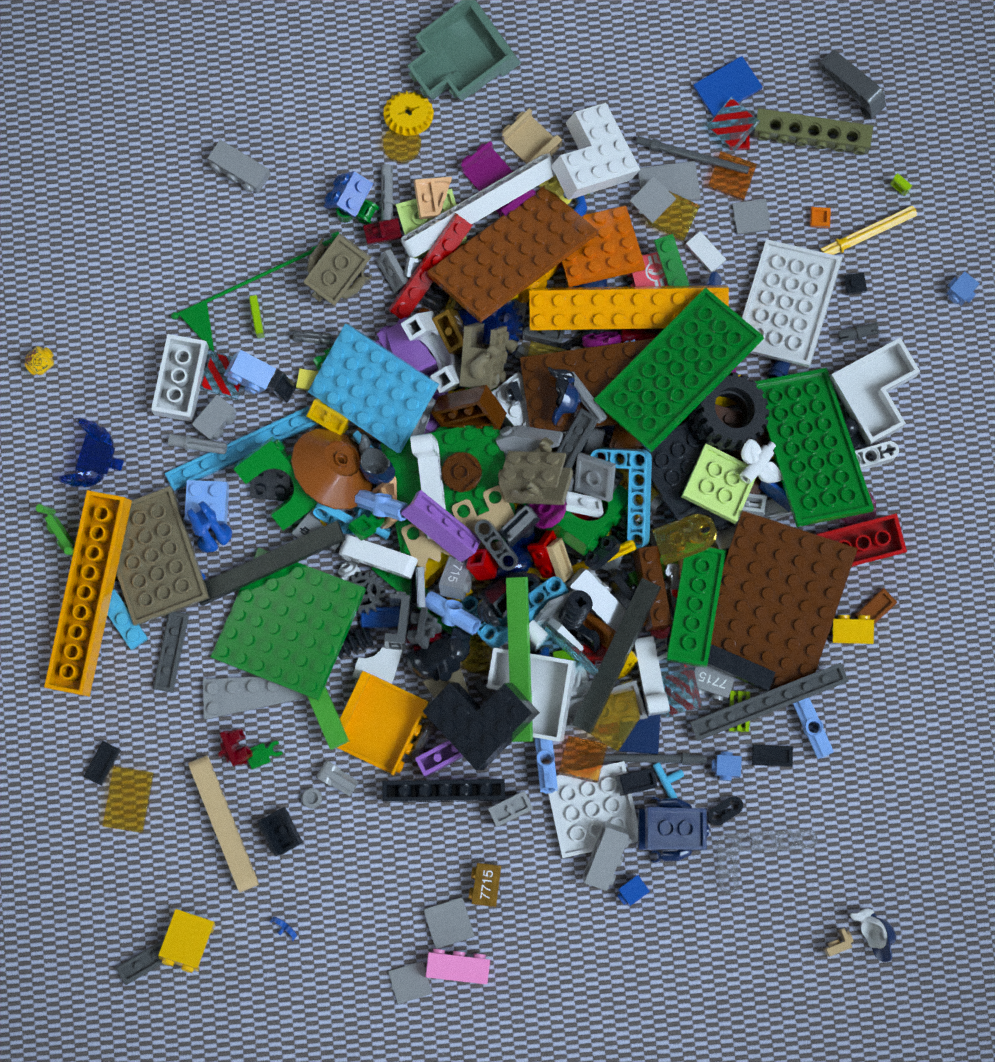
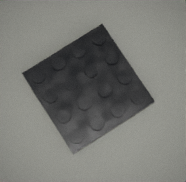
M690 420L675 428L652 452L645 447L643 448L652 457L651 482L676 522L700 508V506L681 497L701 450L706 443L704 439L700 441L697 437L699 434L697 431H693L691 425L694 423ZM638 454L637 459L643 465L644 457Z

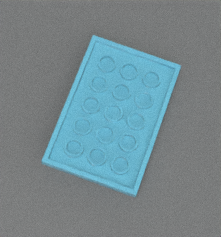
M345 324L308 393L345 416L395 452L401 453L439 383L351 325Z

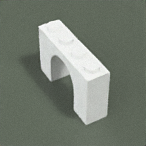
M434 312L418 313L402 322L401 325L410 341H422L435 357L439 371L430 376L431 379L439 383L437 387L439 393L460 387L461 360L458 355L449 354L432 320L436 317Z

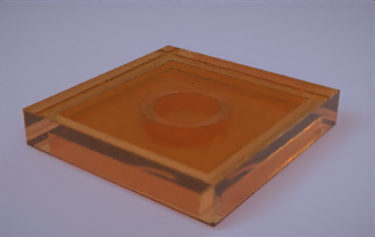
M720 151L718 158L749 166V172L744 174L715 166L708 189L744 201L757 164Z
M568 736L558 774L598 783L608 744Z

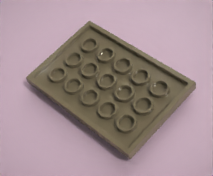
M171 486L132 500L117 568V576L134 626L210 598L173 487Z

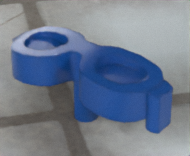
M273 917L270 920L271 923L275 922L282 927L278 932L280 936L286 930L292 937V941L297 937L294 929L285 921L277 917Z

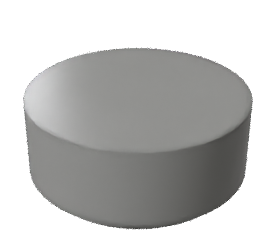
M309 788L304 791L302 802L306 807L314 809L321 805L323 798L319 790Z

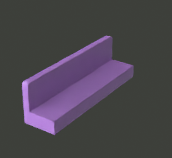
M422 490L415 494L411 504L401 512L406 519L460 562L475 554L481 542L475 533Z

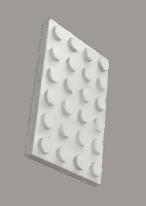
M766 239L742 316L747 323L764 337L750 353L810 368L842 257Z

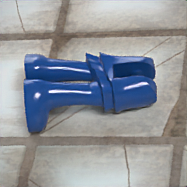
M202 501L198 503L201 510L195 513L190 508L187 510V516L192 525V530L195 532V535L199 536L197 541L198 548L202 552L209 553L218 549V544L208 531L209 527L221 545H226L229 542L233 532L227 524H219L215 511L206 502Z

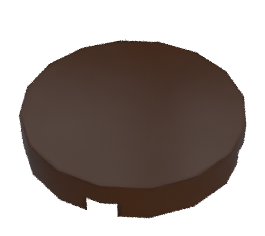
M454 453L443 463L442 478L445 484L453 491L468 492L474 489L481 480V465L477 458L469 453Z

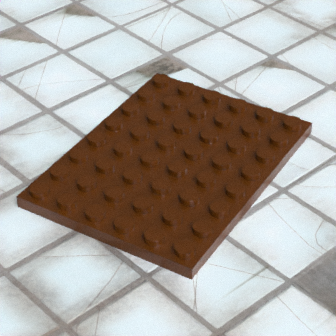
M742 510L724 562L711 644L776 672L770 686L771 690L816 673L858 548Z

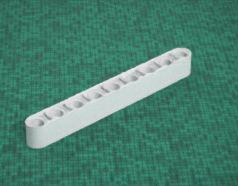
M547 153L539 156L403 236L401 243L408 256L414 258L429 250L455 213L470 224H473L555 176L551 167L554 163L551 155Z

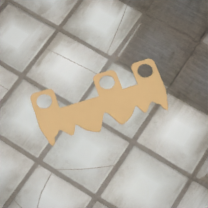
M500 486L490 488L483 493L489 511L479 516L476 515L470 500L466 499L452 506L455 518L473 533H475L476 523L480 520H490L499 531L502 526H505L514 517L511 506L506 502ZM492 491H498L502 496L501 501L497 504H493L489 500V494ZM467 505L470 508L469 516L465 518L460 517L457 513L458 507ZM413 523L402 528L401 532L410 554L418 559V566L424 567V573L426 571L425 564L429 558L440 562L441 552L453 557L434 540L426 538L425 533L418 527L416 528L420 532L419 537L416 540L409 539L407 531L411 527H416ZM482 523L479 530L482 534H488L490 527L487 523ZM482 541L480 542L478 549L483 546Z

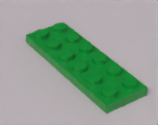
M686 543L666 660L707 667L726 550Z

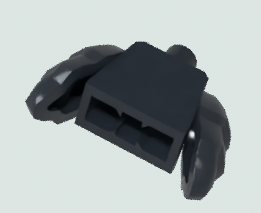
M523 570L509 572L503 578L493 580L486 588H482L479 592L478 599L480 601L477 604L479 618L493 627L501 626L498 618L503 619L507 615L506 578L528 577L529 594L538 587L540 577Z
M459 627L453 628L452 635L449 634L428 645V649L418 650V656L411 651L405 655L407 667L413 675L420 679L433 678L434 681L450 680L451 674L460 669V663L469 654L470 634Z

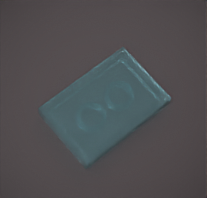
M547 621L541 625L548 633V636L592 676L596 675L599 670L582 651Z

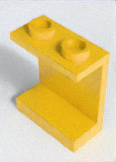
M175 909L158 955L159 959L162 960L161 963L171 967L174 964L182 966L181 970L188 973H193V971L199 972V964L209 936L214 931L215 922Z

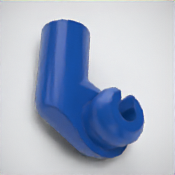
M584 195L575 198L577 205L573 209L581 217L587 212Z

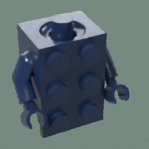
M658 797L651 798V800H658L656 807L651 806L645 807V809H638V850H654L651 853H657L658 859L656 861L651 860V862L660 863L662 860L664 862L680 861L690 856L692 851L707 850V836L709 835L707 809L692 808L689 803L679 798H663L661 800ZM655 850H666V851H664L663 853H661L660 851H655Z

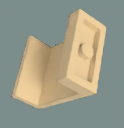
M530 108L526 112L522 111L516 117V122L512 125H507L502 131V142L525 164L547 153L552 156L562 147V139L558 135L553 137L532 117V110Z

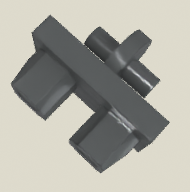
M421 607V612L411 615V624L413 627H417V630H409L407 635L410 643L419 644L422 649H428L430 638H434L435 634L442 631V626L437 623L438 619L428 613L427 607Z

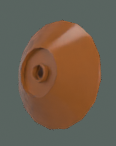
M314 429L303 434L293 446L291 463L295 478L304 492L319 504L333 509H352L357 506L355 495L359 493V490L370 492L373 490V483L365 478L360 469L361 455L359 453V444L348 435H339L329 429Z

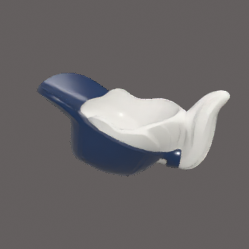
M868 908L858 913H851L850 916L853 920L861 922V932L867 939L868 945L872 948L875 957L882 962L891 961V945L895 943L897 938L891 924L884 919L878 918L874 911Z

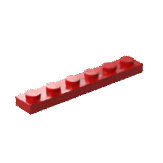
M455 213L388 310L400 319L410 316L434 282L428 276V271L457 249L472 228V224Z

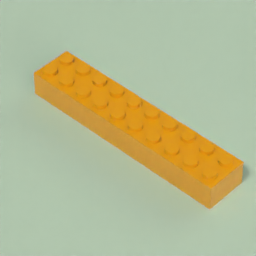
M727 285L530 288V330L666 328L705 287L729 307V287Z
M88 490L86 492L44 688L90 697L132 500L126 497Z

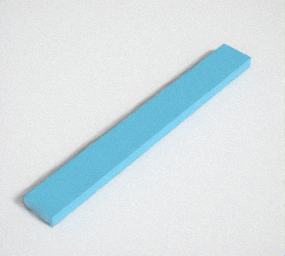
M305 407L228 443L226 454L209 452L166 472L165 475L175 492L187 486V480L198 481L239 462L272 436L275 440L279 439L282 442L316 426L317 423L306 417L310 409Z

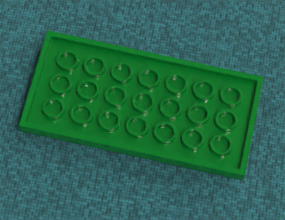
M705 287L594 401L638 442L652 452L747 357L764 337Z
M827 368L755 381L757 383L756 387L764 392L763 398H767L768 401L766 409H769V416L765 418L768 419L765 431L768 441L776 445L773 450V456L780 470L781 481L796 527L873 512L874 507Z

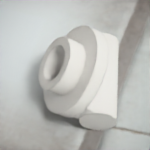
M349 561L344 562L338 571L343 580H350L351 575L356 576L358 572H361L355 562Z

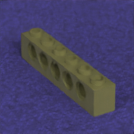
M758 108L753 137L763 141L772 139L783 144L792 142L798 146L811 145L817 149L831 148L837 152L851 151L856 155L868 154L871 148L874 126ZM775 124L779 129L773 130L770 125ZM795 127L798 132L792 133L789 128ZM814 130L817 132V135L812 136L808 131ZM833 133L837 138L831 139L827 134ZM847 136H853L856 141H849Z

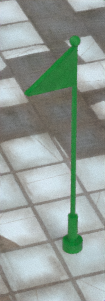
M339 232L332 233V238L322 242L324 246H328L329 243L332 244ZM317 245L311 247L312 250L178 313L173 312L171 318L176 320L180 316L203 341L207 342L209 348L214 352L207 303L312 254Z

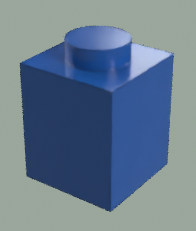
M637 875L618 889L619 894L617 897L623 905L628 904V906H631L650 891L639 875Z

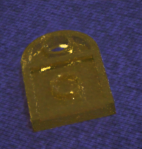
M702 514L691 515L652 530L664 565L708 549L715 542L717 536L714 522L708 516ZM710 527V530L708 532H701L703 528Z

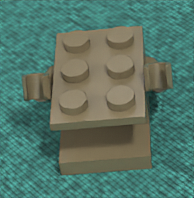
M341 233L328 246L322 244L324 238L319 241L317 247L309 256L307 265L309 275L303 281L314 290L312 296L316 300L321 302L325 298L334 306L341 298L348 299L357 294L372 277V274L368 278L363 275L366 270L363 268L371 259V256Z
M477 322L464 326L460 386L474 388L487 385L491 390L504 383L506 373L503 370L504 363L507 361L506 350L512 353L518 347V343L512 339L509 340L507 326L491 330L490 344L483 343L485 323Z
M543 438L540 441L539 447L531 452L508 451L503 470L500 469L498 473L499 486L507 503L564 505L573 471L572 468L563 467L566 453L551 452L552 448L550 446L554 442L549 438Z

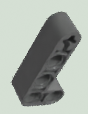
M831 51L818 63L819 68L825 75L859 102L860 110L866 118L871 120L886 107L885 95L880 86L837 51Z

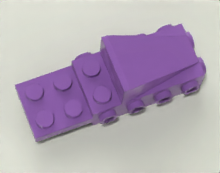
M407 317L400 319L392 327L385 326L379 330L376 343L428 377L438 371L435 357L430 354V349L420 340H409L401 325L402 322L408 319ZM436 389L432 398L437 401L438 396L449 393L448 391L439 393L438 389ZM432 413L424 434L435 432L441 427Z

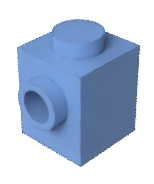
M964 271L958 279L954 277L948 284L950 289L947 295H949V299L953 303H959L962 306L965 301L970 303L975 297L976 293L974 291L980 283Z
M721 752V755H717L716 759H712L711 771L715 772V777H720L719 780L732 781V778H740L742 756H733V752Z

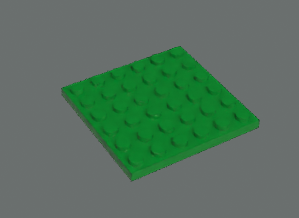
M467 425L465 428L457 427L432 432L431 434L438 441L441 471L446 459L458 452L473 455L477 458L482 468L480 482L474 489L468 492L453 491L443 480L446 511L454 516L452 506L467 499L471 501L477 516L488 512L489 508L483 493L490 488L499 486L498 473L500 469L503 470L506 460L504 451L500 450L496 442L497 437L500 435V430L494 429L493 426H483L482 429H478L475 425ZM410 437L401 453H397L384 443H381L382 452L395 469L394 477H396L397 500L410 505L415 494L421 490L418 458L412 453ZM492 491L489 494V500L493 504L499 503L502 499L498 491ZM509 503L515 516V505L514 503ZM461 505L458 507L457 513L460 517L465 518L469 516L470 508L467 505ZM408 519L398 520L395 524L400 551L411 556L401 532L402 528L411 524ZM411 527L407 531V537L411 540H416L420 535L416 527ZM494 539L492 543L500 542V540Z
M258 547L254 559L269 551ZM298 562L240 589L211 658L319 701L366 589Z

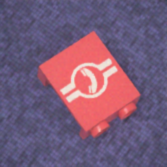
M657 252L642 255L645 270L626 274L632 280L630 287L668 286Z

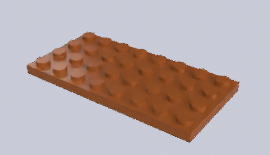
M544 185L536 191V195L530 197L517 209L511 211L507 216L503 215L428 271V276L481 323L597 236V229L557 195L546 190Z

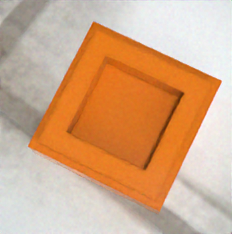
M811 207L810 227L830 228L831 208Z

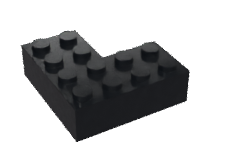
M450 682L423 710L426 716L475 770H485L540 713L513 683H504L480 707L459 682Z

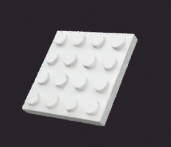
M624 761L556 776L558 791L548 793L562 858L592 852L604 821L627 829L629 837H631L630 844L638 842V820L632 794L620 796L616 776L627 773Z

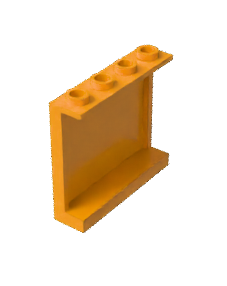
M362 671L340 717L350 742L337 748L394 776L397 772L400 773L404 767L405 762L402 760L405 754L409 755L414 745L411 741L421 731L422 725H420L423 717L427 718L423 710L430 702L366 671Z

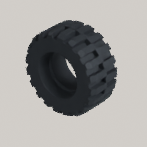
M731 372L689 414V420L694 423L691 427L693 431L698 432L699 435L697 437L700 441L704 439L706 441L705 444L715 446L720 451L725 449L726 452H733L734 450H741L748 439L756 440L762 435L764 428L768 424V419H765L769 416V409H766L768 401L767 398H763L764 392L756 387L757 383L754 380L749 381L747 380L748 376L743 374L738 376V373ZM717 397H728L740 407L743 416L740 428L729 427L719 419L715 410Z

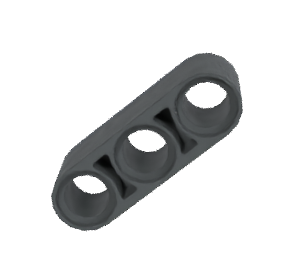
M483 519L478 521L475 525V533L502 569H514L518 565V557L490 520ZM482 523L489 525L490 531L488 534L480 532L479 527ZM494 539L501 541L502 547L500 550L496 551L492 548L491 543ZM506 555L512 556L514 559V564L511 567L506 566L503 562Z

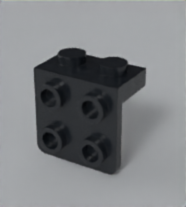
M280 469L265 470L251 480L250 496L255 499L285 501L290 497L291 477Z

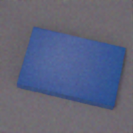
M743 56L695 83L693 88L713 118H715L717 115L733 107H724L729 100L734 99L737 103H740L762 90L763 86Z

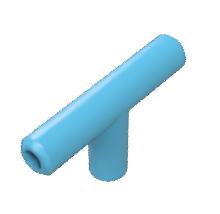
M654 764L653 768L668 797L677 798L671 783L684 777L683 771L680 769L666 776L661 764Z

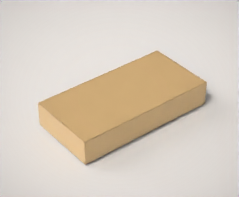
M556 538L546 548L556 577H559L565 583L574 572L563 539Z

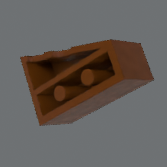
M487 385L438 396L431 411L441 427L465 428L466 425H475L478 429H482L483 426H493L494 429L499 430L507 414Z

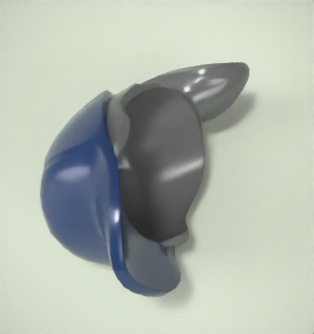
M362 434L359 453L361 455L360 469L363 475L373 484L391 482L395 476V469L392 463L381 450L371 448L370 440L365 434Z

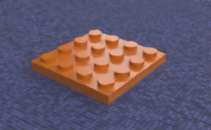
M621 206L583 215V218L597 229V236L561 262L569 287L645 270V263L627 207Z

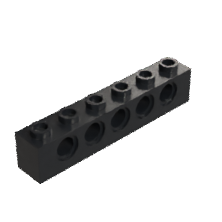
M505 779L382 781L383 803L505 800Z

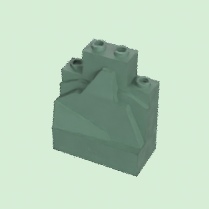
M461 0L415 36L418 40L416 45L423 54L407 66L410 69L408 74L414 82L418 80L421 85L419 89L425 97L429 96L434 100L448 89L454 98L459 97L463 101L498 75H502V77L507 75L520 65L521 62L476 0Z

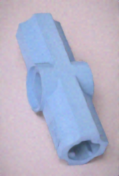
M359 490V493L355 495L357 506L372 511V514L375 516L390 517L399 521L406 520L401 512L408 504L392 499V495L373 493L367 490Z
M433 591L427 594L425 598L426 607L442 617V623L447 626H457L471 635L477 632L481 626V621L462 609V603L457 600H447Z
M810 698L793 703L803 726V732L808 737L817 759L834 753L823 729V723L819 720ZM810 723H815L818 726L817 733L809 731L808 725Z
M535 738L540 792L545 794L558 791L553 741ZM545 759L551 761L549 764L541 763Z

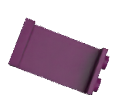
M491 141L487 144H481L475 154L466 156L461 162V172L479 192L513 172L495 152ZM533 189L529 190L497 209V213L501 217L503 215L507 216L530 197L536 195V192Z

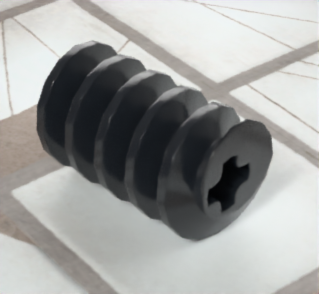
M582 590L574 591L565 602L558 616L560 624L565 628L575 630L587 618L593 606L591 596L587 592Z
M361 627L360 634L354 629L353 636L347 633L338 654L341 660L344 659V653L351 657L352 650L356 655L359 654V648L364 653L367 652V646L374 650L369 627L368 631Z

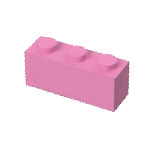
M433 949V953L428 952L425 977L487 984L490 959H486V955L483 954L465 957L466 952L453 951V955H447L445 950Z

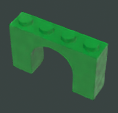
M272 436L237 462L233 469L245 484L268 469H280L291 477L294 483L293 494L273 509L271 513L273 519L284 531L316 506L317 501L305 493L296 480L291 463L292 455H287L283 450L285 449L283 443L279 439L275 440Z
M619 484L610 502L601 500L605 515L598 520L585 521L566 511L558 524L546 529L548 531L553 530L556 537L562 538L566 544L585 556L589 550L592 552L596 548L600 538L608 535L612 525L616 526L620 522L623 513H628V490Z

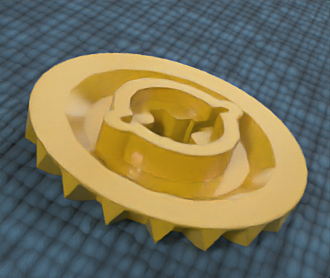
M406 90L404 93L398 92L397 95H392L391 99L387 100L383 115L385 123L393 132L404 136H414L429 128L433 121L434 110L432 103L429 102L428 98L423 97L422 93L417 94L415 91L408 92ZM405 110L412 111V115L405 113Z

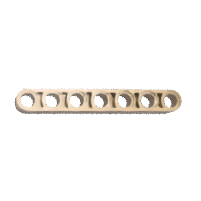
M208 755L189 762V768L238 891L241 893L258 886V879Z

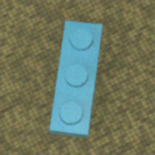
M114 589L107 615L129 648L133 650L149 638L140 625H133L128 607Z

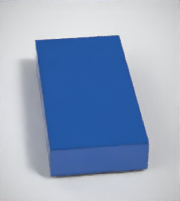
M400 606L376 607L377 612L371 609L369 610V615L365 611L361 614V627H364V629H368V627L369 629L398 627Z

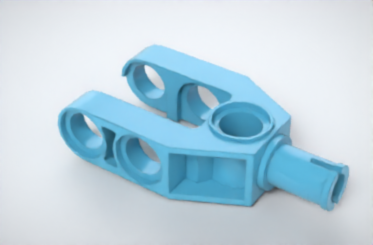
M317 502L313 514L327 524L338 521L344 534L355 535L348 528L349 523L363 514L369 518L372 511L356 506L353 508V511L356 512L353 518L339 509H333ZM377 527L375 534L387 540L392 529Z

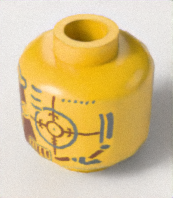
M36 346L25 356L24 365L31 374L43 375L54 365L52 358L54 354L47 347Z

